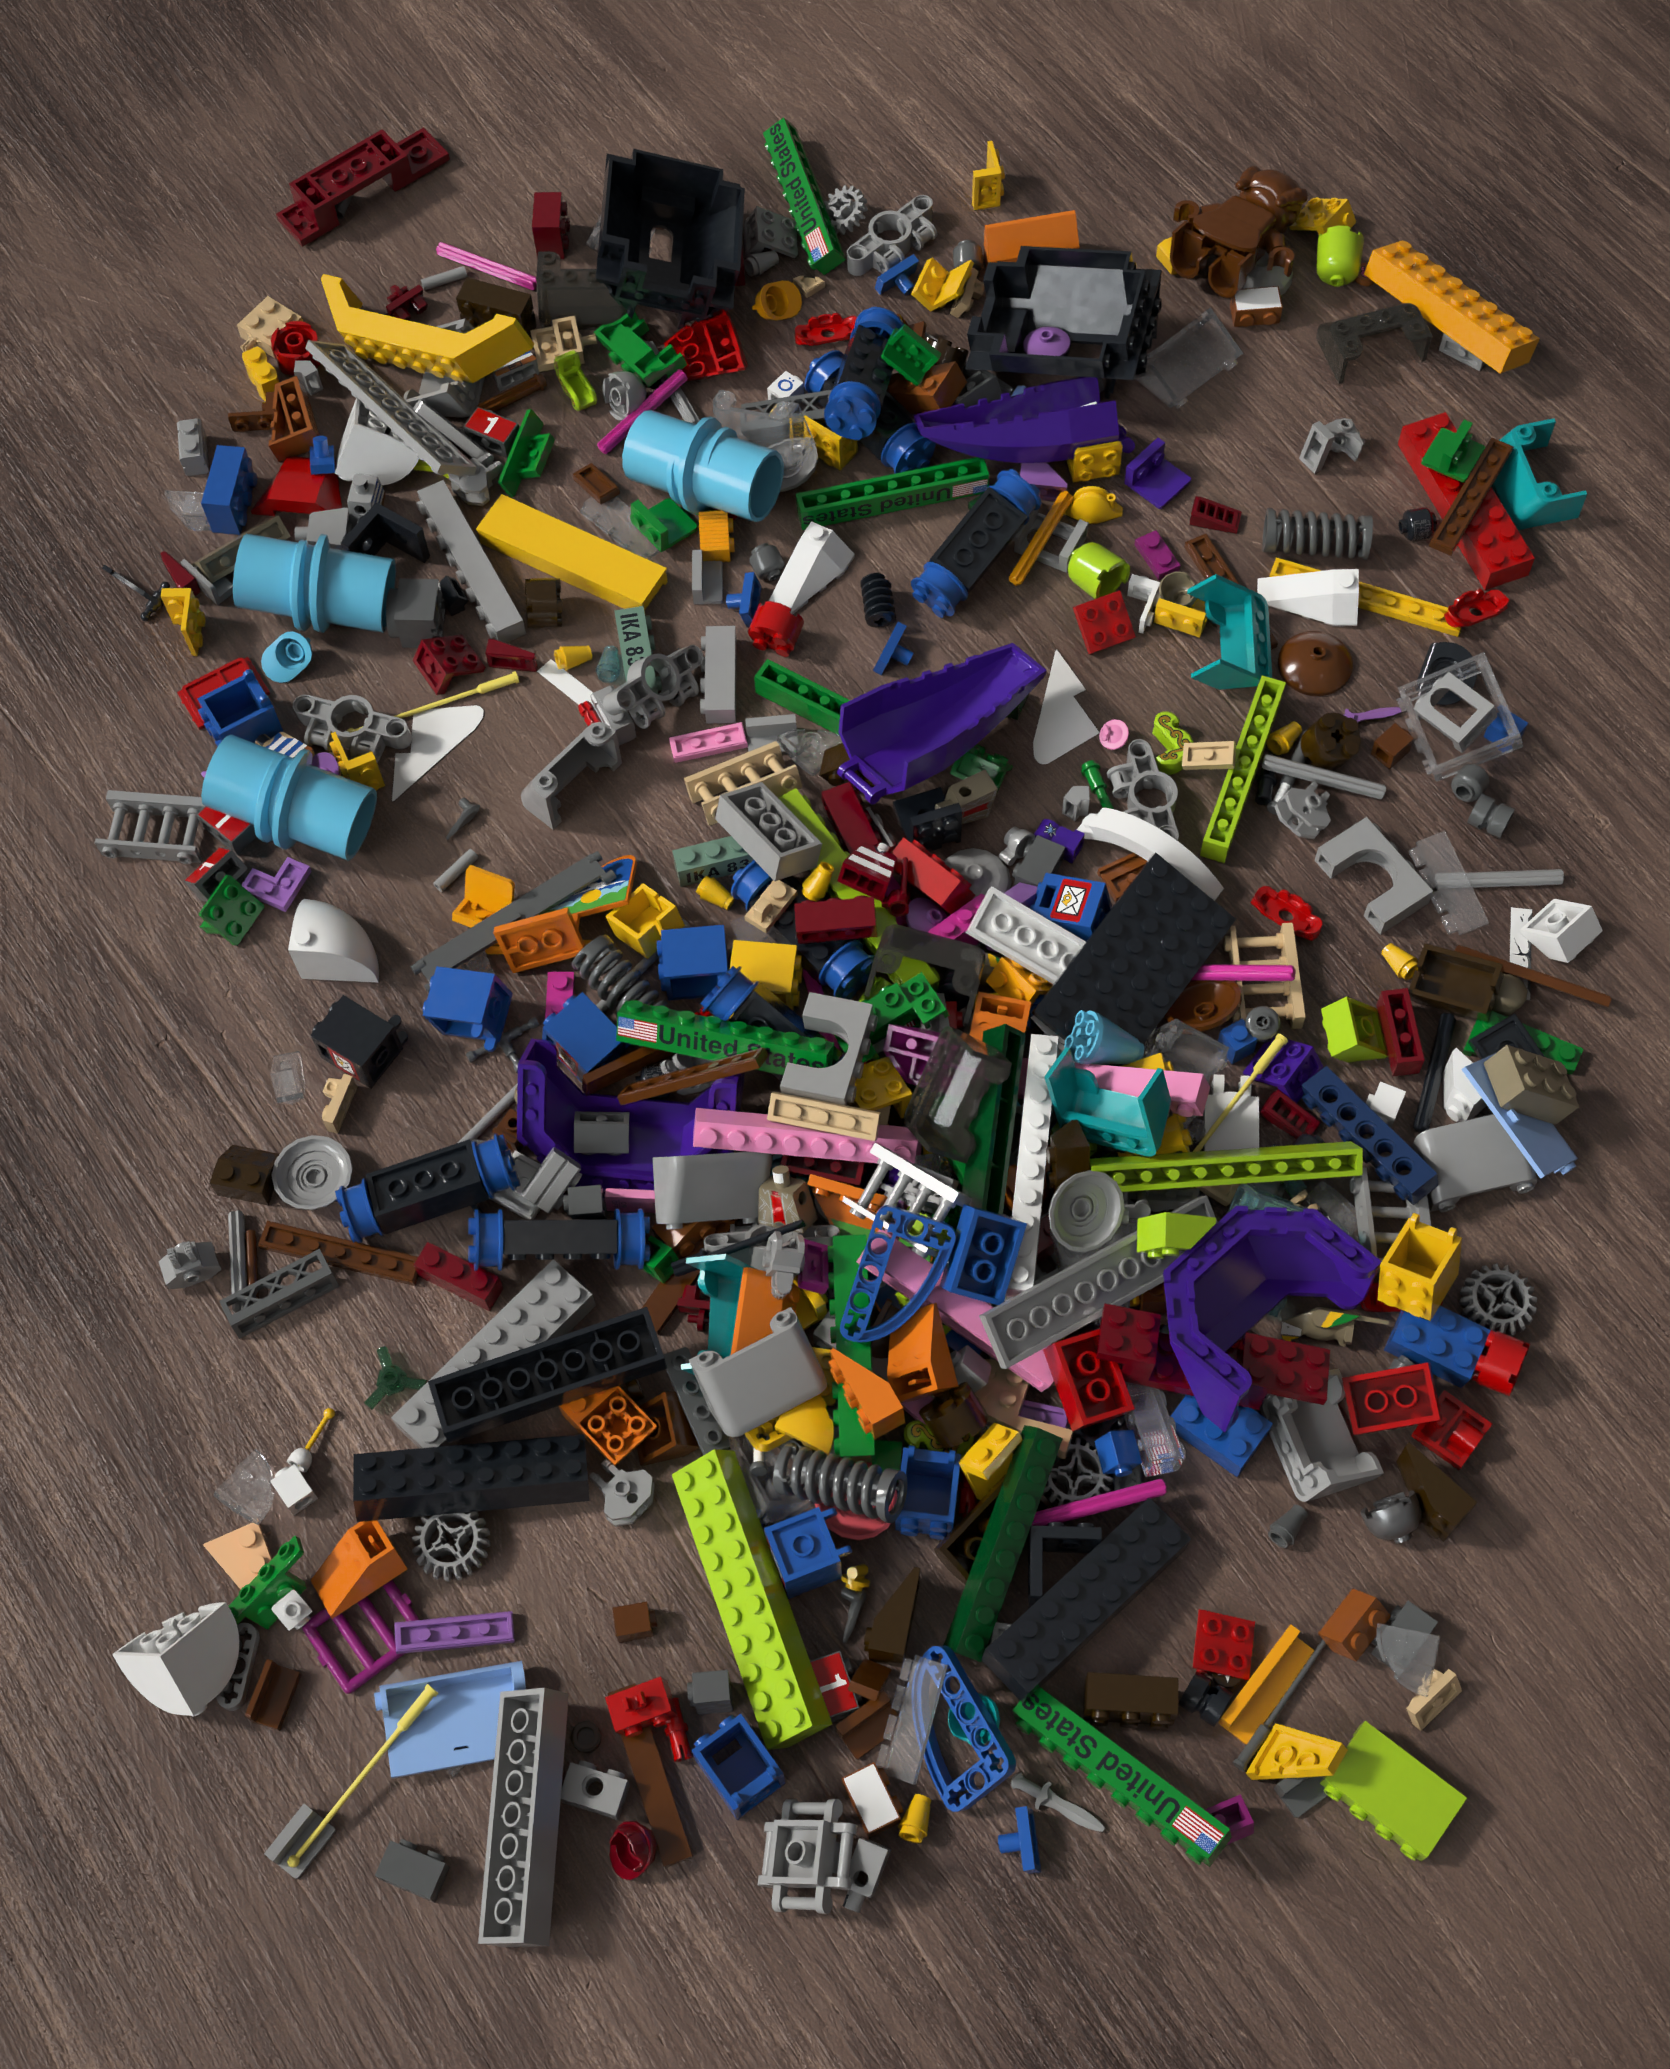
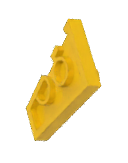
M1275 1723L1246 1774L1251 1780L1333 1776L1348 1749L1341 1742Z

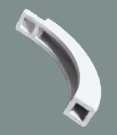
M1102 808L1098 814L1089 813L1077 829L1085 833L1084 839L1105 841L1121 846L1147 861L1156 852L1214 901L1224 889L1212 872L1190 850L1164 831L1133 815L1114 809Z

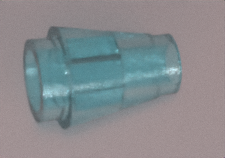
M606 646L596 667V674L602 682L612 683L620 676L618 649L614 646Z

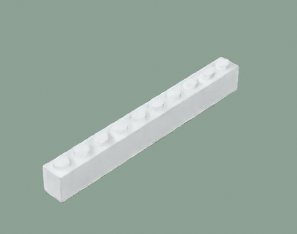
M1031 1034L1012 1218L1027 1223L1004 1301L1034 1286L1047 1162L1046 1148L1049 1142L1052 1101L1044 1077L1057 1060L1059 1036Z

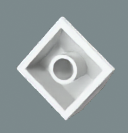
M1553 899L1520 929L1521 934L1549 959L1567 963L1573 960L1581 950L1592 943L1603 931L1592 906Z
M1457 1048L1452 1051L1443 1071L1444 1109L1452 1120L1462 1122L1474 1118L1487 1104L1461 1070L1473 1062Z

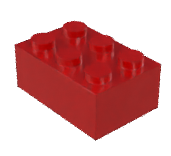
M903 837L891 854L897 857L894 871L901 876L903 858L907 857V882L911 883L950 915L976 896L969 889L972 884L964 879L956 870L948 867L935 854H931L915 839L911 843Z
M1100 1329L1055 1342L1043 1350L1072 1432L1123 1416L1135 1409L1119 1364L1096 1358Z
M1428 1362L1342 1378L1353 1435L1442 1420L1431 1364Z

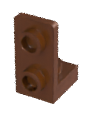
M266 392V402H262V411L228 413V420L232 431L270 430L271 421L274 418V410L272 409L274 392Z

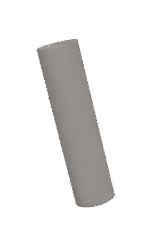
M461 266L421 279V284L424 291L468 276L465 267Z
M469 849L433 882L434 886L440 892H443L478 859V855L472 849Z

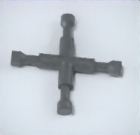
M535 1016L520 1027L516 1026L505 1033L503 1031L500 1042H497L496 1049L502 1048L507 1058H510L513 1062V1068L516 1073H518L519 1059L510 1041L523 1035L522 1033L526 1030L540 1026ZM483 1044V1047L475 1051H469L465 1055L471 1063L478 1056L490 1052L484 1048Z

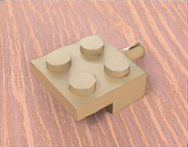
M267 296L237 324L241 338L246 340L240 346L242 351L245 352L258 346L265 353L275 358L271 346L273 332L278 327L279 330L286 327L285 323L291 321L303 322L302 317Z
M575 316L552 320L553 326L530 330L539 372L555 369L554 359L572 350L579 354L580 363L585 364L583 346L597 344L595 334L581 337V334L578 332Z

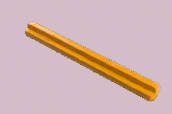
M1068 491L1059 494L1010 574L1009 581L1013 585L1018 586L1023 583L1072 502L1073 496Z

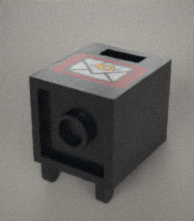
M344 995L339 1001L331 1005L327 1016L322 1022L320 1021L314 1026L310 1035L322 1059L346 1074L353 1076L354 1079L370 1089L373 1088L403 1050L402 1046L408 1040V1035L405 1031L396 1032L402 1023L399 1015H393L387 1022Z

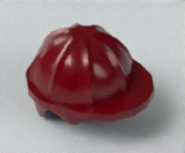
M625 1821L615 1830L610 1839L609 1856L614 1871L622 1879L632 1880L641 1876L654 1862L658 1843L651 1829L637 1821Z

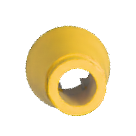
M560 646L559 649L554 650L556 665L558 669L566 671L592 660L590 646Z
M1293 721L1271 733L1267 740L1268 749L1275 755L1286 754L1302 733V727Z
M821 862L802 883V894L807 899L815 902L824 898L832 873L834 872V867L827 862Z
M705 876L696 890V893L700 895V899L726 910H729L735 901L731 893L714 877Z
M1393 943L1388 944L1382 950V956H1384L1398 978H1403L1407 981L1413 978L1415 970L1419 971L1417 967L1418 959Z
M921 1794L914 1795L898 1825L900 1829L899 1836L902 1839L912 1843H922L923 1838L927 1837L931 1799Z

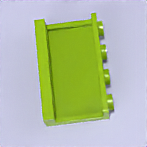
M1364 1721L1359 1725L1353 1734V1738L1346 1746L1348 1751L1333 1776H1325L1320 1784L1325 1787L1324 1792L1330 1798L1337 1802L1342 1800L1347 1804L1352 1815L1361 1821L1366 1819L1375 1826L1374 1830L1379 1836L1387 1841L1392 1839L1401 1846L1400 1851L1405 1856L1414 1861L1416 1859L1422 1861L1429 1856L1467 1797L1367 1721Z

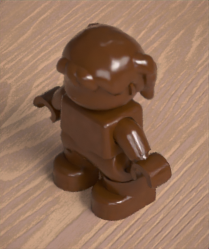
M1251 166L1242 173L1240 180L1235 184V188L1241 191L1240 195L1231 196L1223 204L1200 206L1199 209L1198 204L1193 201L1183 200L1178 202L1174 209L1173 221H1187H1184L1172 232L1170 263L1176 273L1187 279L1194 278L1205 268L1208 256L1213 254L1219 258L1209 266V284L1214 292L1221 297L1231 298L1244 287L1247 275L1255 268L1257 261L1267 252L1269 256L1267 271L1272 270L1273 266H1280L1285 268L1284 275L1290 277L1294 263V252L1285 247V239L1281 233H1285L1287 228L1297 221L1302 205L1308 200L1307 190L1300 188L1298 183L1290 176L1277 170H1260L1257 166Z

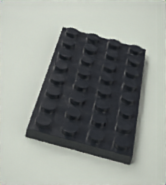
M1155 852L1038 1003L1032 1014L1063 1040H1066L1067 1036L1072 1033L1077 1013L1081 1010L1085 1012L1089 1010L1094 1011L1144 1044L1236 921V918ZM1097 1064V1065H1108V1066H1122V1065H1111V1064Z

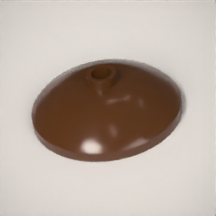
M1307 631L1294 635L1284 643L1278 656V670L1282 679L1295 691L1309 696H1326L1337 692L1346 685L1353 669L1352 655L1347 646L1337 637L1320 631Z
M1191 980L1165 1014V1020L1172 1027L1186 1032H1204L1215 1029L1229 1021L1240 1008L1242 1002L1240 988L1235 981Z

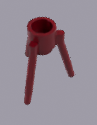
M907 857L903 858L901 888L892 890L888 897L885 895L882 902V907L888 908L889 913L896 917L909 913L912 884L908 883L907 885Z

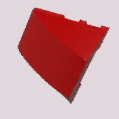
M724 309L714 312L710 318L699 322L695 321L691 326L686 325L664 343L665 348L671 344L677 354L681 353L687 366L682 371L686 374L687 381L701 380L730 372L746 370L748 366L736 328L728 311Z
M289 456L255 504L251 513L275 516L276 511L311 514L312 512L342 508L338 475L335 473L311 475L310 458Z

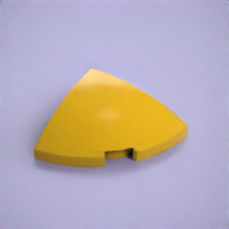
M820 1394L780 1415L774 1426L776 1431L801 1441L804 1446L813 1450H823L827 1456L831 1452L834 1441V1423L829 1417L826 1408L827 1404Z

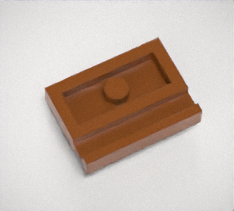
M1131 853L1098 869L1097 874L1102 878L1103 883H1106L1108 892L1115 903L1147 862V860L1135 853Z

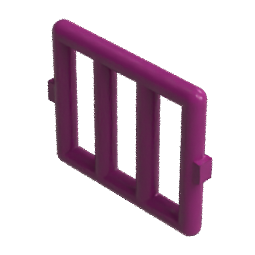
M393 1580L382 1586L406 1621L420 1620L411 1607L413 1603L405 1593L402 1594ZM367 1596L357 1603L390 1651L375 1661L343 1613L333 1618V1622L365 1667L363 1671L352 1679L349 1678L316 1629L331 1618L327 1609H322L302 1626V1630L319 1654L318 1660L324 1668L328 1667L346 1694L353 1693L406 1654H396L395 1636Z

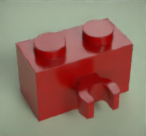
M661 1676L605 1697L615 1732L621 1736L625 1735L626 1738L643 1733L642 1728L650 1725L654 1727L666 1725L671 1722V1717L678 1715L668 1681Z

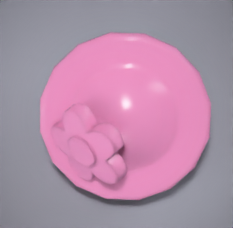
M1114 719L1108 721L1100 730V742L1107 749L1115 750L1121 748L1128 741L1129 729L1121 720Z

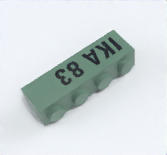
M643 606L614 610L626 682L630 666L635 661L652 655L651 650H656L654 636H648V630H652L650 615H645ZM650 665L646 667L645 679L650 689L658 694V691H662L660 676L655 677L656 669Z
M732 836L672 850L680 887L699 883L705 876L719 878L735 874L739 869L745 868L754 860Z

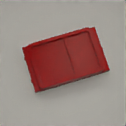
M248 657L244 659L237 658L184 685L182 690L177 692L182 700V704L185 705L192 717V721L195 722L199 730L205 728L198 712L201 706L197 698L243 676L245 670L251 669L267 696L270 695L268 688L261 679V675L256 671Z

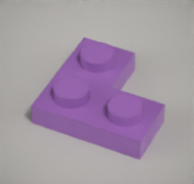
M287 857L275 877L252 868L242 886L259 901L286 912L310 875L311 868L306 864Z

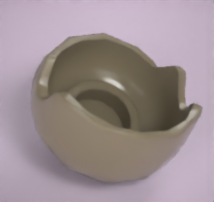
M1172 572L1166 575L1160 582V598L1190 608L1197 598L1187 594V589L1195 586L1196 583L1185 572Z
M1510 973L1504 974L1498 995H1495L1496 1001L1492 1011L1509 1016L1524 1005L1527 1000L1528 990L1520 978Z

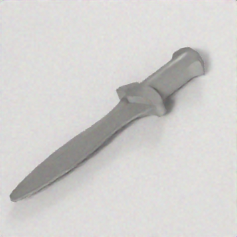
M1018 1772L1012 1777V1789H1020L1035 1797L1036 1809H1039L1040 1805L1048 1806L1059 1811L1078 1825L1099 1832L1104 1831L1105 1827L1089 1812L1057 1796L1050 1789L1051 1782H1047L1043 1787H1040L1026 1779L1022 1772Z

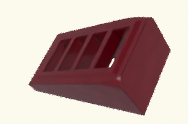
M1195 496L1189 525L1237 534L1242 512L1212 500ZM1218 516H1223V520L1218 519ZM1228 517L1233 518L1232 524L1227 522Z
M166 551L161 552L162 561L176 587L191 588L194 596L198 595L200 588L195 577Z
M488 639L485 654L489 667L537 672L538 666L535 653L495 639Z
M1279 1089L1269 1096L1259 1111V1115L1296 1139L1302 1134L1313 1135L1321 1123ZM1277 1103L1280 1105V1107L1275 1112L1273 1110V1107ZM1287 1109L1290 1112L1284 1119L1281 1115ZM1296 1115L1299 1117V1119L1293 1126L1292 1124H1290V1122ZM1306 1121L1309 1124L1302 1133L1299 1131V1128Z

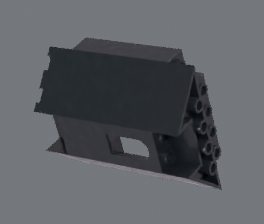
M633 149L631 159L607 154L596 279L600 284L604 283L609 289L611 297L618 305L622 304L627 310V315L631 319L637 304L678 313L677 330L685 327V323L695 319L699 322L710 318L716 311L733 309L734 289L741 267L745 188L740 187V184L724 181L723 169L637 149ZM663 228L671 233V262L649 257L650 238L653 229Z
M1021 246L1016 262H988L983 279L987 297L981 317L972 316L967 332L970 354L965 369L1126 380L1147 376V349H1151L1152 339H1157L1158 313L1161 312L1162 299L1160 298L1162 270L1136 269V262H1133L1131 251ZM1042 327H1055L1068 334L1070 347L1072 343L1103 346L1098 359L1068 357L1070 348L1064 356L1026 354L1023 343L1025 337L1033 330Z

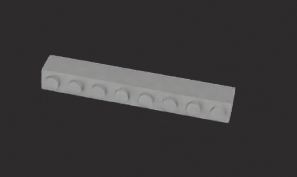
M444 480L418 490L417 493L420 500L416 502L422 516L427 515L428 519H426L430 531L432 533L436 531L438 535L436 536L437 543L441 550L446 549L447 554L445 555L451 568L456 567L457 571L455 573L461 585H466V594L471 603H476L477 607L475 609L480 620L485 619L487 622L485 627L490 638L495 637L496 640L507 643L525 635L526 631L522 617Z

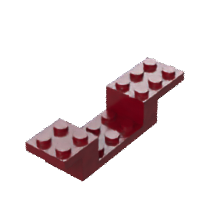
M424 127L398 143H395L381 129L290 182L289 186L294 203L276 213L277 220L303 247L340 225L335 210L336 204L380 178L396 192L449 161V153Z
M1105 1303L1102 1309L1096 1358L1120 1363V1370L1125 1382L1194 1396L1172 1349L1169 1334L1159 1333L1161 1315ZM1246 1332L1238 1349L1231 1348L1226 1352V1354L1245 1368L1252 1378L1250 1389L1240 1400L1239 1406L1259 1410L1266 1394L1324 1405L1327 1401L1330 1349Z

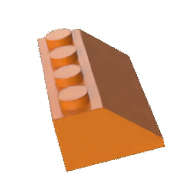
M1075 210L985 225L983 258L986 268L988 262H1016L1021 246L1080 249Z
M750 1267L743 1268L731 1355L772 1334L770 1321L778 1312L791 1307L796 1313L800 1293L799 1288L794 1283L791 1285L790 1293L782 1299H778L771 1293V1277L766 1276V1271Z

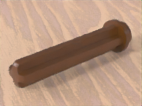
M534 373L532 378L478 404L477 407L496 412L538 390L544 391V387L547 386L546 380L541 373L538 375Z

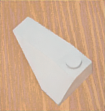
M811 521L791 555L769 601L790 607L792 609L790 613L794 614L806 605L808 599L818 591L821 593L825 590L826 585L833 579L840 578L849 567L855 554L833 530Z
M1359 569L1326 570L1258 579L1257 593L1266 599L1270 608L1295 613L1309 620L1310 618L1318 620L1329 626H1357Z

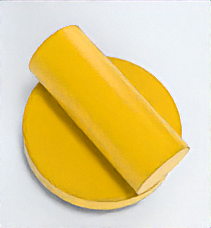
M860 1564L848 1568L847 1574H842L841 1580L846 1583L845 1587L855 1591H862L863 1587H869L870 1581L864 1578L868 1573V1567L865 1564Z

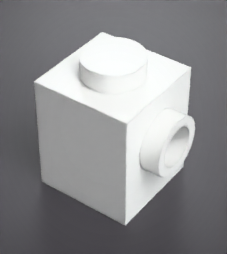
M1380 1082L1375 1095L1369 1093L1366 1104L1391 1128L1406 1091Z

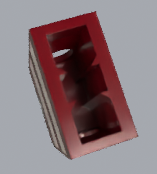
M867 842L862 843L844 860L837 881L883 902L897 857L891 854L890 847L884 843H879L877 846Z

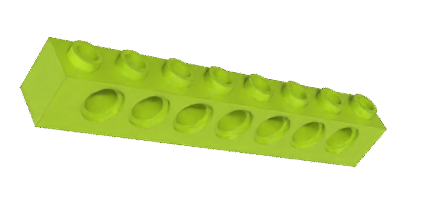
M1261 676L1236 746L1235 769H1228L1203 839L1200 853L1202 857L1222 863L1226 861L1276 718L1286 682Z

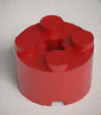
M291 321L285 323L286 327L280 330L278 327L273 332L271 346L277 364L283 374L295 376V361H311L316 369L320 366L321 363L314 360L313 355L305 349L308 340L319 341L317 333L311 328V325L302 321Z
M766 601L764 606L761 603L758 605L748 629V635L753 640L752 645L758 650L765 651L769 648L775 650L780 656L788 657L795 648L804 625V619L800 614H797V617L791 614L792 609L786 605Z
M1491 1330L1486 1340L1483 1354L1480 1355L1476 1364L1472 1380L1476 1381L1479 1385L1510 1397L1522 1369L1524 1357L1528 1353L1530 1343L1502 1332Z

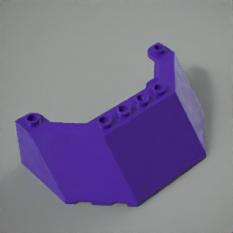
M531 1039L518 1062L517 1139L523 1146L527 1145L535 1153L536 1159L541 1164L553 1147H556L581 1165L579 1173L582 1176L575 1187L601 1185L604 1191L607 1188L654 1190L653 1157L735 1152V1150L693 1147L696 1108L740 1112L745 1072L717 1079L690 1103L643 1099L620 1105L618 1096L601 1094L586 1096L558 1067V1051L556 1046L548 1040ZM575 1111L629 1112V1153L617 1156L609 1155L608 1153H595L593 1155L574 1153Z
M1235 1206L1191 1249L1186 1250L1163 1272L1170 1344L1202 1414L1223 1432L1229 1430L1236 1423L1239 1415L1238 1405L1240 1400L1248 1393L1252 1384V1378L1250 1373L1226 1354V1352L1286 1296L1327 1297L1342 1309H1354L1366 1299L1382 1261L1316 1209L1304 1208L1303 1212L1287 1211V1208L1265 1207L1264 1210L1248 1209V1206Z

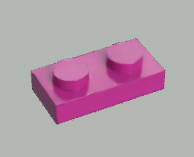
M548 972L545 1019L554 1012L558 1014L564 1008L563 1004L566 1000L574 995V972Z

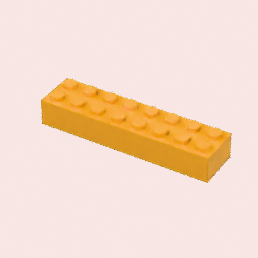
M1402 240L1372 251L1364 272L1365 276L1498 373H1504L1530 362L1540 340L1539 337L1533 334L1532 330L1520 325L1512 316L1499 310L1494 303L1488 302L1477 291L1464 285L1462 280L1446 272L1444 267L1436 265L1429 260L1427 255L1415 250L1410 243Z

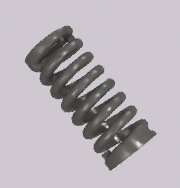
M1267 508L1262 538L1263 552H1277L1283 526V552L1285 554L1290 553L1296 527V553L1298 555L1303 554L1309 528V554L1315 556L1320 532L1323 529L1322 555L1328 557L1333 533L1336 528L1335 556L1341 558L1349 528L1348 557L1354 559L1356 556L1360 532L1363 535L1362 543L1358 544V548H1361L1358 557H1361L1363 560H1367L1369 557L1373 533V517L1371 515H1361L1355 520L1352 514H1347L1342 520L1339 513H1334L1329 519L1326 512H1321L1316 519L1313 511H1308L1303 518L1302 512L1299 510H1295L1291 517L1286 509H1282L1278 516L1273 508Z
M601 935L588 943L575 956L572 961V967L580 970L582 979L589 980L588 983L591 989L598 990L597 993L600 999L607 1000V1007L610 1010L616 1011V1017L617 1012L626 1000L632 1001L641 998L639 1001L643 1004L653 1005L659 998L658 991L652 990L645 994L650 987V982L643 980L637 983L641 977V972L633 970L628 973L632 967V962L624 960L619 963L623 957V952L618 949L616 950L613 941L608 935ZM610 971L603 980L598 981L600 976ZM619 981L612 990L607 991L609 986ZM628 991L621 1000L616 1001L618 996ZM664 1000L654 1005L668 1007V1003Z
M787 1443L782 1448L774 1466L773 1486L778 1494L785 1496L795 1495L800 1500L809 1499L815 1504L823 1503L830 1508L837 1506L841 1511L851 1510L856 1515L865 1514L871 1519L880 1518L886 1523H893L897 1520L907 1495V1476L901 1470L887 1468L882 1472V1468L877 1464L871 1465L868 1468V1464L865 1461L861 1460L854 1464L850 1457L840 1460L837 1454L833 1453L826 1456L823 1450H817L813 1453L811 1448L807 1446L799 1450L795 1443ZM791 1454H793L794 1460L789 1477L786 1476L787 1465ZM895 1490H899L896 1504L891 1511H888Z

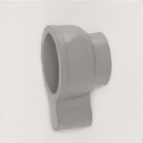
M1011 828L1004 837V843L1007 847L1000 853L999 858L1007 865H1013L1017 858H1023L1027 844L1029 842L1033 844L1036 838L1035 835L1026 829Z

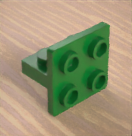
M904 324L900 329L895 328L892 331L881 358L889 366H892L901 373L905 379L918 386L922 382L925 373L940 359L941 353Z
M1464 419L1456 433L1445 428L1440 429L1422 458L1421 464L1465 483L1483 453L1485 446L1472 440L1473 434L1470 431L1473 423Z
M976 744L954 762L950 774L964 780L986 770L999 790L1006 772L1011 771L1013 765L1007 763L1008 758L997 753L994 755L985 753L986 748Z
M225 875L199 912V916L204 920L200 928L206 933L220 934L233 946H237L263 910L264 905L231 875Z

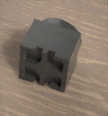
M399 579L398 588L389 589L386 601L387 630L390 638H400L402 648H418L422 639L443 637L446 605L444 599H442L443 594L439 579Z

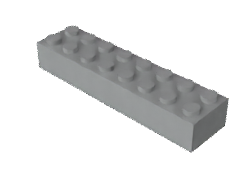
M553 1259L430 1380L568 1334L596 1306L593 1295ZM428 1382L391 1417L396 1427L418 1448L452 1446L460 1441L448 1443Z
M548 1688L500 1692L478 1944L499 1947L549 1946L569 1693Z

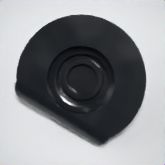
M1432 643L1429 646L1417 678L1415 690L1421 696L1426 695L1432 689L1435 681L1440 677H1444L1448 671L1473 689L1477 678V667L1473 656L1467 649L1456 643ZM1449 690L1436 704L1450 705L1461 701L1462 698Z

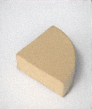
M798 276L793 278V284L806 298L825 288V282L819 277L804 278V276Z

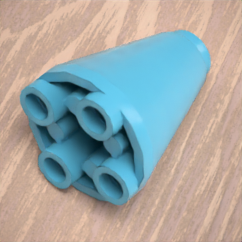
M1081 1010L1077 1013L1072 1033L1067 1036L1064 1047L1070 1048L1074 1062L1080 1064L1125 1065L1142 1059L1144 1055L1143 1043H1140L1137 1038L1101 1014L1090 1010L1087 1012Z

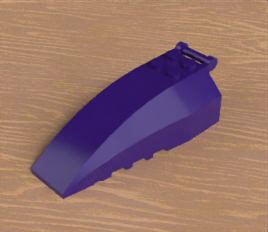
M1077 377L1025 388L1024 394L1010 397V393L1001 394V399L990 402L983 398L978 400L977 405L965 407L962 403L914 415V421L921 436L949 449L995 461L1042 463L1068 459L1074 460V451L1077 448L1121 441L1122 451L1125 453H1130L1135 448V443L1131 438L1127 437L1125 428L1122 425H1118L1116 401L1100 403L1098 378ZM1095 401L1097 402V404L1087 405Z
M1014 643L983 652L981 655L968 657L964 663L958 665L949 663L944 665L942 670L933 673L927 670L922 672L921 677L911 680L906 677L881 685L841 705L838 733L850 760L838 768L837 774L842 779H847L860 790L870 804H876L884 795L904 791L945 770L974 747L1026 698L1044 678L1047 670ZM858 770L875 786H869L855 771Z

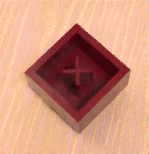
M534 192L532 232L537 259H565V249H569V236L566 235V232H570V219L565 217L568 214L567 202H563L562 192Z

